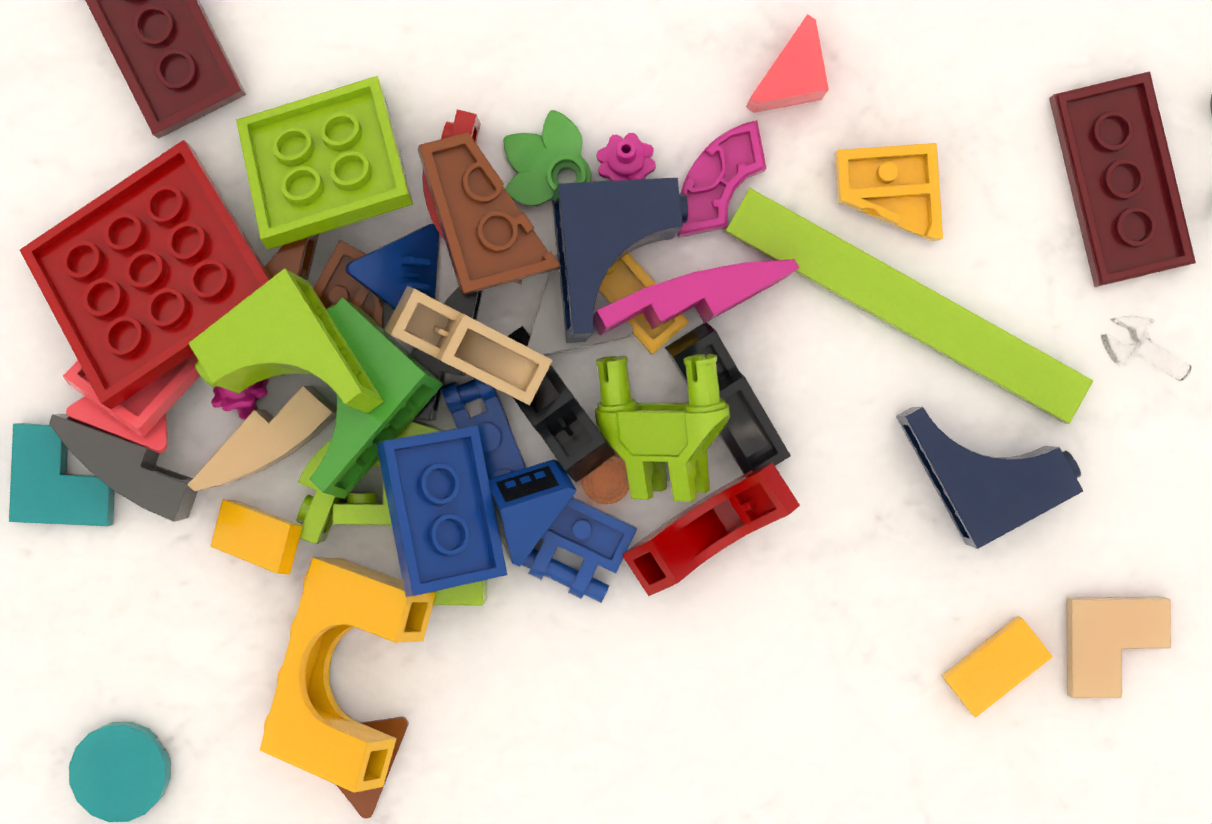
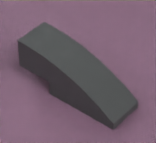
M52 414L49 425L64 445L92 474L111 489L143 509L173 522L189 518L198 491H194L188 486V483L193 478L157 466L156 463L160 453L71 420L67 414Z

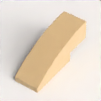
M409 286L406 287L384 330L391 336L528 405L531 404L553 361Z
M302 386L275 417L267 410H253L188 483V486L194 491L205 490L236 482L266 470L294 454L318 436L336 418L337 408L313 386Z

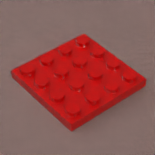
M182 140L20 249L26 264L100 403L109 409H113L192 356L194 352L188 344L190 341L271 279L195 151L185 140Z

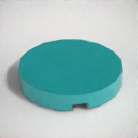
M111 722L90 732L76 746L69 763V785L76 801L90 815L107 822H128L145 815L164 796L171 779V760L166 748H162L161 743L157 740L158 737L149 728L134 722Z

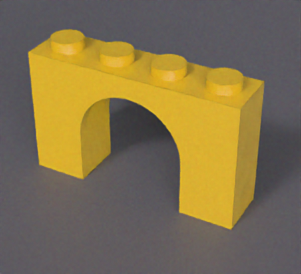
M312 557L309 570L304 577V589L297 615L291 624L289 644L283 665L277 675L278 684L270 712L265 719L264 735L259 750L353 793L380 788L384 786L397 738L351 719L340 709L330 687L329 668L331 657L341 638L355 627L395 643L423 641L436 592L406 597L403 580L342 558Z

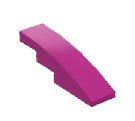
M795 259L744 262L692 272L643 288L597 310L594 313L593 325L599 335L602 336L643 313L653 330L693 307L696 308L705 324L786 279L798 270L799 266Z

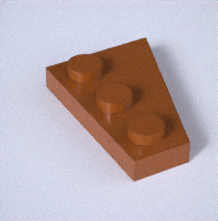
M469 132L418 146V153L461 296L557 270L561 267L552 252H548L533 230L534 226L525 213H521L503 187L504 183Z

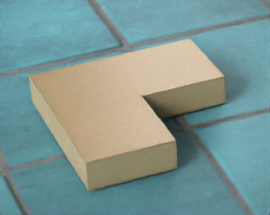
M1067 597V695L1071 698H1122V649L1171 648V599Z

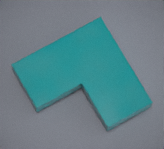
M13 424L9 522L113 525L114 490L95 475L66 474L68 448L50 425Z

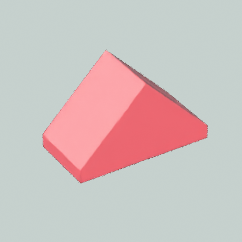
M807 14L751 95L746 108L755 113L823 99L829 88L816 19Z

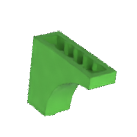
M342 297L336 305H332L326 310L384 401L367 414L345 405L336 393L337 413L332 439L323 460L310 477V480L323 493L345 499L379 460L376 443L397 439L443 386V383L390 334L385 332L364 310Z

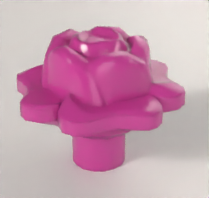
M628 133L624 140L617 134L612 135L607 146L597 151L596 154L598 162L601 163L598 168L599 176L611 181L645 179L648 174L656 169L655 161L651 159L654 148L652 145L641 142L635 133Z
M267 378L259 381L239 394L216 386L213 388L215 396L211 400V404L215 408L222 407L224 411L236 409L239 417L245 420L253 410H258L256 401L267 395L266 385L269 380Z

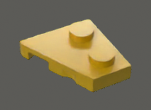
M937 143L842 149L834 153L838 203L927 240L939 241L943 239Z

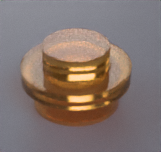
M612 456L582 478V486L587 496L600 504H612L621 500L629 490L626 464L621 459Z

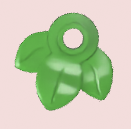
M551 110L545 119L542 136L533 133H517L504 137L503 142L507 159L518 173L510 180L505 190L515 201L523 205L539 206L551 200L558 184H560L558 182V175L563 170H572L577 177L574 183L591 182L590 167L585 159L581 157L582 135L577 126L564 114Z

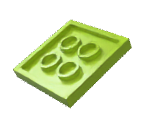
M378 76L236 119L259 235L267 250L413 205L384 91Z

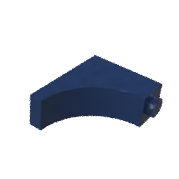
M678 178L558 184L552 196L557 256L558 262L561 265L559 276L566 343L586 342L594 333V306L597 293L607 271L622 257L639 247L657 241L673 239L683 227V223L687 222V197L684 193L679 194Z
M912 407L896 416L966 545L979 549L1083 492L1077 480L1081 476L1077 462L1068 451L1062 452L1060 447L1043 446L1035 451L1018 456L989 457L970 451L949 438L932 421L924 407Z

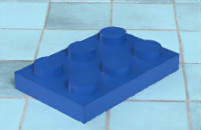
M478 425L376 443L405 596H416L507 575Z

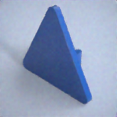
M428 224L349 262L346 265V272L394 310L407 286L435 299L439 232L434 224Z

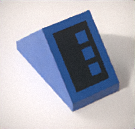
M554 459L489 479L500 539L511 563L519 567L577 491L567 472L559 461Z

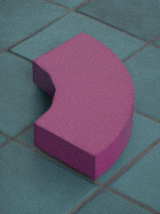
M757 120L744 123L720 135L704 149L694 162L681 189V193H684L687 197L688 219L686 223H683V227L678 232V238L727 228L728 205L734 191L747 178L762 173L767 169Z

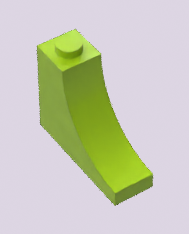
M285 268L188 343L198 359L195 363L196 370L203 380L212 387L219 386L239 394L249 386L264 379L283 374L298 373L318 376L338 394L345 405L364 413H370L384 402L311 284Z

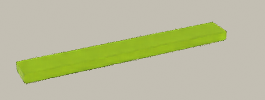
M752 188L748 189L724 232L774 261L795 259L799 266L795 273L1065 424H1070L1094 381Z

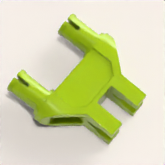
M705 354L693 355L683 359L688 385L689 402L638 403L631 396L627 368L628 357L607 356L596 360L601 402L595 408L596 423L605 440L625 461L631 499L649 500L654 497L653 491L662 492L667 489L665 462H668L674 501L692 502L697 499L696 493H706L710 490L707 450L719 436L730 418L729 404L720 398L716 355L709 354L706 358Z

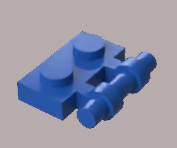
M572 497L543 535L542 539L544 541L540 550L536 551L533 549L522 563V566L529 568L528 574L540 580L545 576L569 587L568 593L580 599L585 595L602 603L609 585L593 578L595 570L599 565L611 572H617L623 560L622 554L627 551L637 531V527ZM557 546L584 558L579 570L552 558Z

